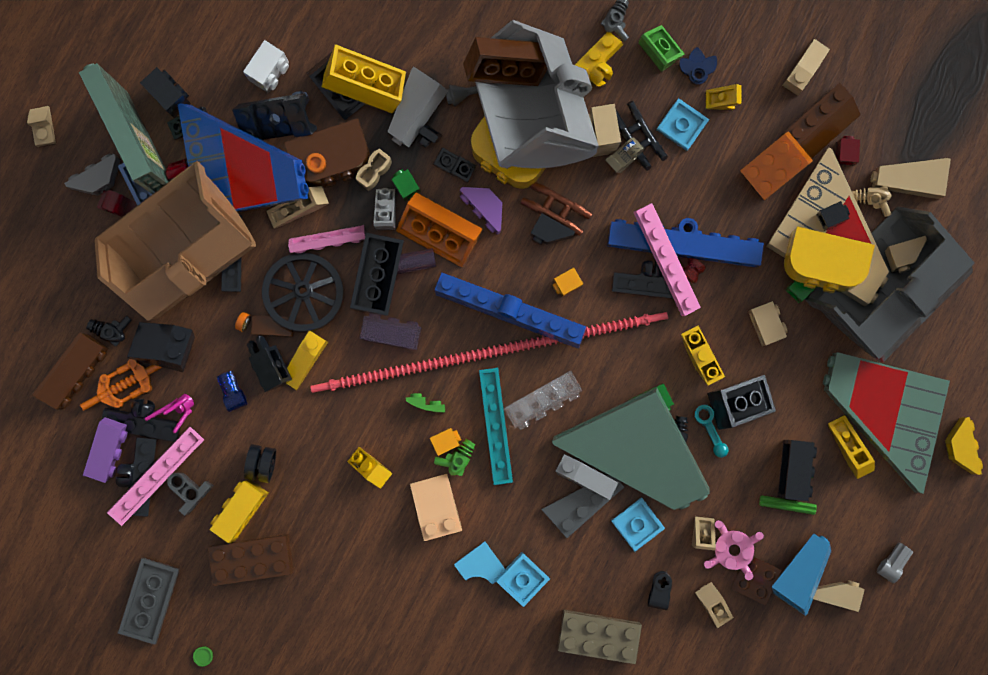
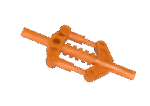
M129 359L126 364L118 367L116 371L99 377L97 395L81 403L82 410L85 411L99 402L115 408H121L124 402L151 392L150 374L162 367L150 365L145 368L138 361ZM130 369L133 371L134 375L131 374L125 380H120V383L117 382L115 383L116 385L113 384L109 387L110 378L118 374L121 375ZM139 382L140 388L134 390L125 398L119 399L114 396L119 391L126 390L128 386H133V383Z

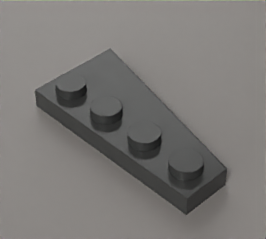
M607 474L605 476L618 482V485L611 497L612 499L618 492H620L624 488V486L618 479ZM581 488L542 508V511L568 538L609 500L592 491Z

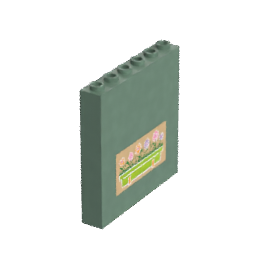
M97 63L86 65L79 74L132 180L151 194H154L167 184L170 179L167 178L165 173L166 167L128 92Z

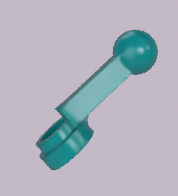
M701 405L695 410V419L705 427L714 445V454L719 458H723L728 454L729 448L721 441L712 423L714 411L708 405ZM699 411H708L709 419H700Z

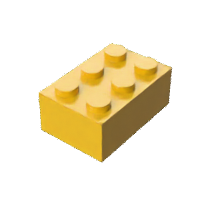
M246 480L237 484L233 490L235 492L234 496L225 501L222 506L224 509L222 513L217 514L210 523L213 525L210 531L227 543L236 541L269 494V492L252 480Z

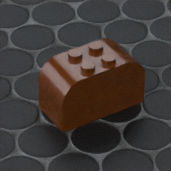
M358 118L315 132L312 135L284 142L287 153L302 160L305 166V182L309 187L325 186V188L336 185L338 181H350L354 179V176L357 175L361 167L368 164L370 151ZM319 153L325 158L326 167L321 173H312L307 168L306 159L310 154Z

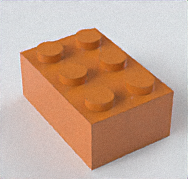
M788 131L740 171L760 196L766 200L813 160Z

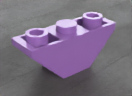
M462 187L460 189L461 196H459L466 205L471 204L474 208L472 210L479 219L483 218L487 222L485 226L492 233L495 231L499 234L501 232L502 202L490 188Z

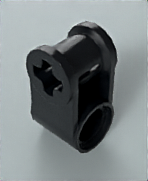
M659 571L654 575L648 597V607L668 610L672 579L667 572ZM664 577L667 582H663V585H661L658 580H662Z

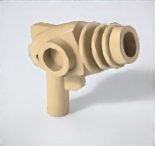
M887 186L880 188L870 187L867 192L864 188L863 193L861 189L860 193H858L857 189L852 191L857 203L858 200H860V203L864 200V204H866L867 200L868 205H873L875 209L881 208L884 217L891 215L887 201L890 200L892 195L888 191Z

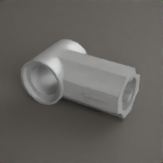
M898 542L888 558H885L880 563L876 572L892 584L896 583L901 577L903 567L913 554V551Z

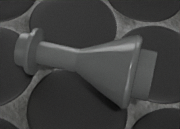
M450 84L449 89H446L448 90L446 98L448 105L453 104L456 107L469 95L477 94L478 90L476 86L466 88Z

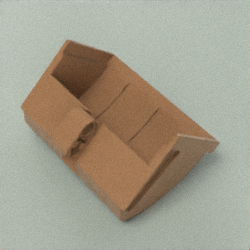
M198 161L194 162L94 239L98 279L147 321L161 317L256 247L251 233L237 211L206 175L205 168Z

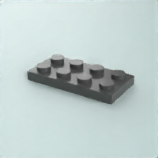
M141 558L118 634L154 645L157 644L180 571L179 568Z

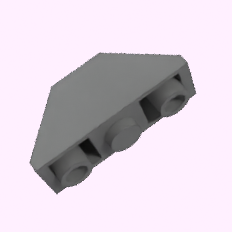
M107 154L101 158L99 163L87 166L84 172L70 176L68 178L69 181L64 184L71 190L98 196L103 193V190L107 191L114 186L121 160L115 154Z
M376 189L374 227L376 230H395V189Z

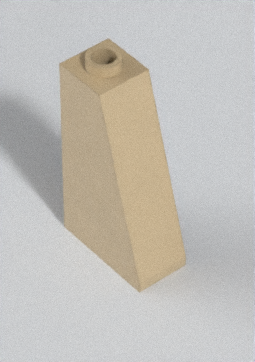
M944 158L880 166L871 174L872 187L880 188L887 186L888 191L941 199L946 195L951 159Z

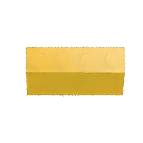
M335 44L324 72L322 87L393 113L402 100L406 71Z

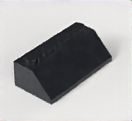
M366 233L350 305L352 310L388 316L404 240Z

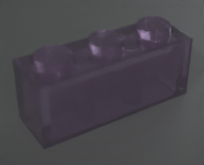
M369 314V317L364 316L360 334L361 340L418 350L422 328L418 326L417 322L407 321V324L399 323L400 319L388 317V320L380 319V315Z

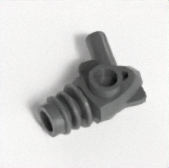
M617 0L614 6L609 9L601 25L606 32L611 33L614 31L625 42L629 36L623 30L626 26L623 20L629 2L627 0Z

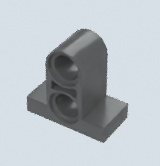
M184 473L171 474L167 480L169 488L186 502L179 510L184 516L189 515L214 487L209 481H205L199 487ZM177 476L182 479L180 487L174 484V479ZM190 489L196 491L197 495L194 500L188 496Z

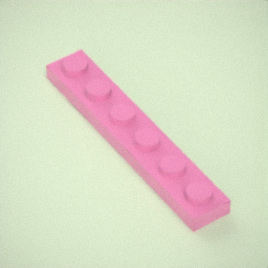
M648 204L633 212L681 316H686L701 308L653 204Z
M189 426L107 513L122 526L204 439Z

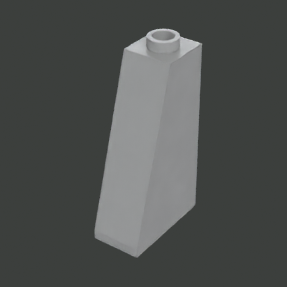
M415 67L411 69L402 93V100L396 108L388 129V133L393 136L391 140L400 146L405 144L410 147L422 126L426 124L448 92L441 84Z

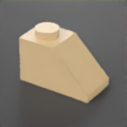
M926 236L889 246L885 250L892 272L899 271V273L910 270L927 240Z
M712 582L695 592L717 628L734 618L725 600Z

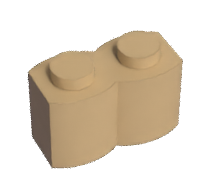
M381 149L374 151L369 157L368 164L359 169L356 175L357 182L368 191L373 189L377 185L380 176L389 170L392 163L390 156Z

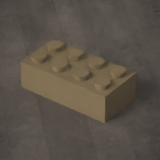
M563 609L557 649L559 652L636 664L642 625L636 621Z

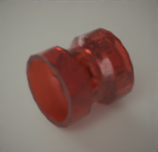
M691 257L687 262L688 265L683 270L687 279L695 284L699 274L703 273L706 267L700 261Z

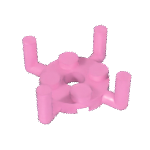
M716 521L715 527L718 528L721 536L716 542V556L705 561V568H712L720 563L731 570L741 569L746 580L753 579V573L748 566L754 556L753 544L762 540L764 534L757 532L755 535L748 537L740 531L728 532L722 521ZM736 544L740 547L739 555L733 556L730 554L729 548L731 545Z

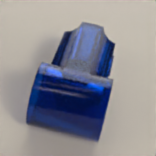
M233 371L217 376L224 395L223 401L228 412L246 406V397L239 388Z

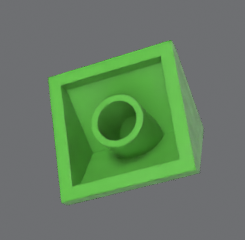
M662 25L644 33L639 40V45L661 72L685 55Z

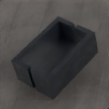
M783 440L777 497L800 501H809V497H812L813 486H810L811 478H814L815 467L812 466L813 458L815 459L817 455V447H814L815 443Z

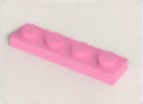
M362 225L291 238L288 245L290 253H303L309 249L321 250L325 246L330 245L337 247L347 242L358 243L365 239V228Z

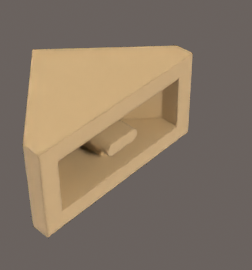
M695 517L692 547L715 551V523L713 518Z

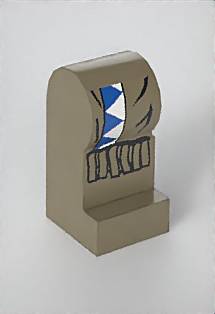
M633 137L613 155H610L606 161L617 173H622L643 152L644 148Z

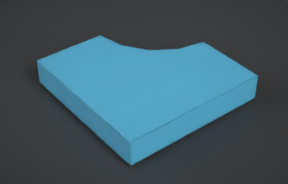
M485 541L454 564L465 580L471 577H482L491 584H494L496 582L495 579L505 570Z

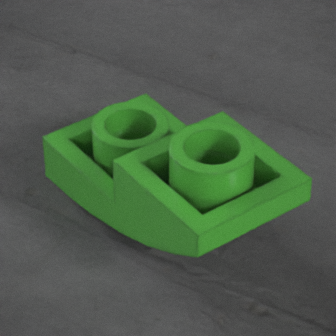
M421 393L410 394V397H406V402L427 411L445 413V405H441V401H430V405H426V397H422Z

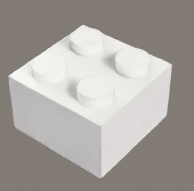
M264 40L243 72L250 82L269 93L270 90H274L278 85L280 75L285 74L288 70L289 61L283 51Z

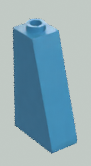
M816 534L810 537L772 586L773 593L805 616L808 614L831 553L830 542L825 537L817 536Z

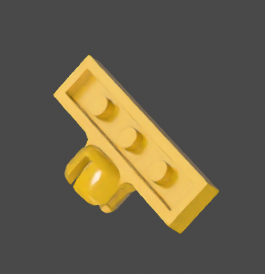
M607 32L575 66L584 68L588 73L590 81L594 84L604 86L606 82L603 81V78L609 81L613 75L612 68L606 62L623 46L622 41L612 33Z

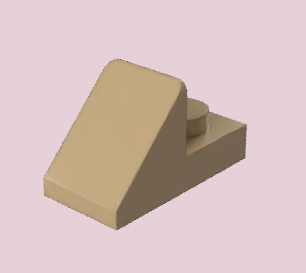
M50 107L30 109L27 124L32 127L35 146L56 144Z

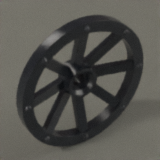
M295 253L281 258L269 269L262 285V299L267 313L274 322L287 330L304 333L309 332V330H318L334 319L342 304L343 285L337 270L327 260L310 253ZM292 262H311L303 281H301ZM317 264L331 275L329 278L309 284ZM287 265L296 284L274 279L273 277L282 267ZM335 283L336 300L334 301L312 290ZM270 284L293 291L270 302ZM305 288L306 292L301 294L299 290ZM295 298L296 301L289 320L286 321L276 313L274 308ZM310 298L330 305L332 309L324 318L319 320ZM301 302H305L313 323L304 325L294 324Z

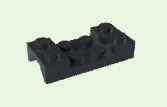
M305 93L241 103L232 109L239 129L262 141L294 135V137L312 135L317 130V126L309 122L305 110ZM273 114L279 116L280 122L274 120Z

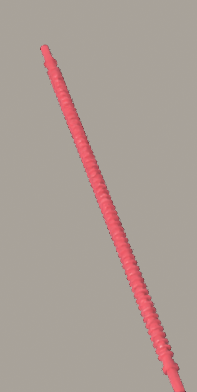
M667 312L653 315L644 314L638 318L634 316V319L629 317L628 320L624 318L623 321L607 322L606 325L604 323L601 326L596 324V327L591 325V328L586 326L584 336L589 338L590 335L594 337L595 334L611 333L612 330L617 332V329L622 331V328L627 330L628 327L632 329L633 326H636V328H638V325L647 326L652 322L668 319ZM543 335L542 338L537 336L536 339H526L524 342L520 340L519 343L515 341L514 344L509 342V345L504 343V346L499 344L498 347L494 345L493 348H482L481 351L479 349L476 352L471 350V353L466 351V354L461 352L460 355L455 353V356L450 354L449 357H439L438 360L433 358L432 361L430 359L427 362L423 360L422 363L417 361V364L412 362L411 365H401L399 368L395 366L394 369L390 367L389 370L384 368V371L379 369V372L374 370L373 373L357 374L356 377L352 375L351 378L346 376V379H343V377L340 380L331 379L326 383L312 385L311 392L315 393L330 389L335 391L339 387L344 389L345 386L350 388V385H361L362 382L367 384V381L370 383L373 380L377 382L378 379L383 381V378L388 380L389 377H399L401 374L403 376L406 373L410 375L411 372L416 374V371L421 373V370L426 372L427 369L443 368L444 365L446 367L449 364L454 366V363L459 365V362L464 364L465 361L469 363L470 360L475 362L476 359L481 360L482 357L486 359L487 356L492 358V355L497 357L498 354L502 356L503 353L508 355V352L513 354L514 351H524L526 348L530 350L531 347L535 349L536 346L540 348L541 345L546 347V344L551 346L552 343H555L556 345L559 341L544 337Z

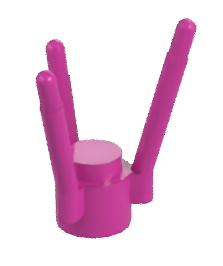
M183 394L170 404L145 417V421L154 418L162 412L163 415H166L175 409L179 414L184 413L173 430V433H176L187 416L192 413L190 408L194 406V402L189 395Z

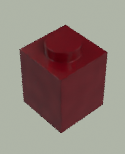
M843 136V138L837 141L836 159L839 165L854 166L859 163L860 140L854 139L855 137Z

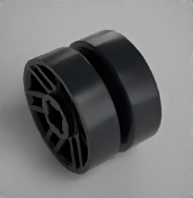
M251 444L245 461L244 479L255 481L258 476L259 482L270 483L275 467L276 449L265 447L262 453V446Z

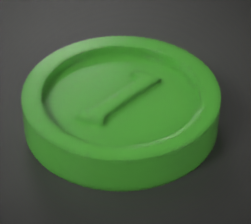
M206 646L199 647L193 654V660L198 666H207L213 660V652Z

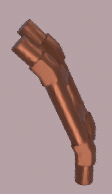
M534 182L530 185V188L548 197L543 206L527 198H522V205L537 213H543L572 229L578 236L582 234L583 229L567 220L566 217L571 209L586 219L591 218V212L542 184ZM554 200L564 205L559 215L549 210Z

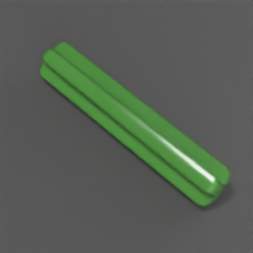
M760 496L759 505L812 515L816 514L817 505L768 496Z

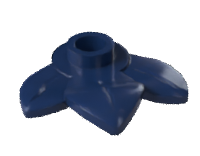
M698 47L690 53L689 59H680L681 71L689 75L690 81L696 85L703 84L707 80L708 75L713 73L717 66V57L710 56L705 58ZM695 73H700L701 78H696Z

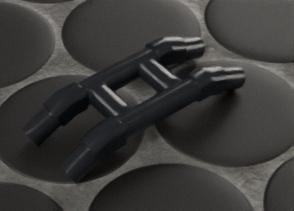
M634 101L627 103L630 113L636 122L630 127H626L616 110L619 131L626 142L633 138L631 134L641 129L646 137L645 140L640 142L642 147L646 148L651 145L653 151L662 161L668 158L644 121ZM642 152L636 159L648 171L652 166Z

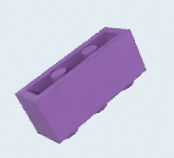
M106 417L99 422L83 476L104 483L114 477L117 469L114 465L122 453L120 446L121 443L125 442L128 434L125 431L126 424Z

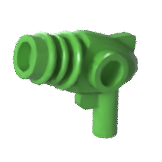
M465 439L462 442L464 446L460 445L462 449L457 448L460 452L454 451L453 455L448 453L446 459L435 457L434 464L448 467L450 475L462 476L465 467L470 461L467 455L471 457L469 452H473L470 449L474 450L476 444Z

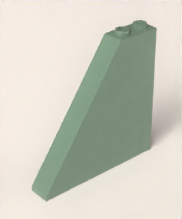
M657 387L553 437V445L673 510L678 508L684 509L695 500L702 501L708 497L709 486Z

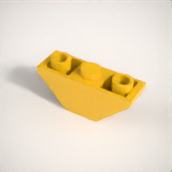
M699 325L682 333L681 336L686 351L695 369L707 386L724 378L725 376Z
M970 417L959 418L945 440L948 457L970 474L980 475L982 474L983 464L981 459L978 458L977 450L979 446L973 435L975 430L974 423L970 420Z

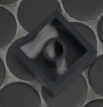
M156 67L140 82L173 118L179 115L178 104H191L187 99L189 95L165 69L161 72Z

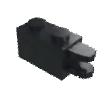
M260 335L257 336L256 342L250 340L247 343L251 354L249 357L251 366L264 392L274 390L292 380L276 345L269 347L265 337Z

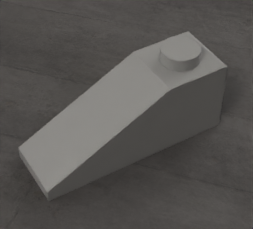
M565 454L556 469V473L559 476L608 500L611 499L618 485V482Z

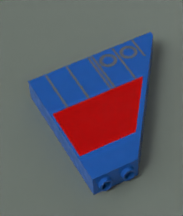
M178 104L188 167L198 161L205 168L206 175L220 189L237 212L308 199L309 188L305 182V166L302 160L192 105Z

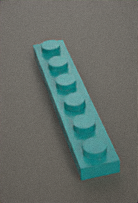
M498 368L479 370L494 485L513 483Z

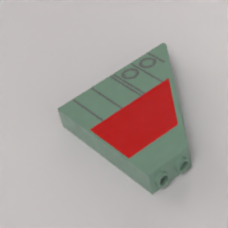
M838 352L833 353L832 356H829L827 362L829 371L828 375L825 374L823 379L824 391L914 492L924 494L950 381Z

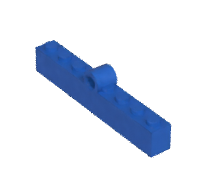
M691 218L683 219L677 227H672V230L664 229L677 257L756 268L761 266L764 243L759 242V239L747 238V240H740L739 236L729 235L726 238L721 237L719 233L704 235L702 231L698 230L696 221ZM615 219V222L610 223L607 247L652 253L638 222H634L633 225L626 224L625 220ZM684 225L689 226L691 231H684Z
M441 273L435 287V293L439 297L579 349L586 331V326L522 303L523 301L509 294L503 296L445 273Z

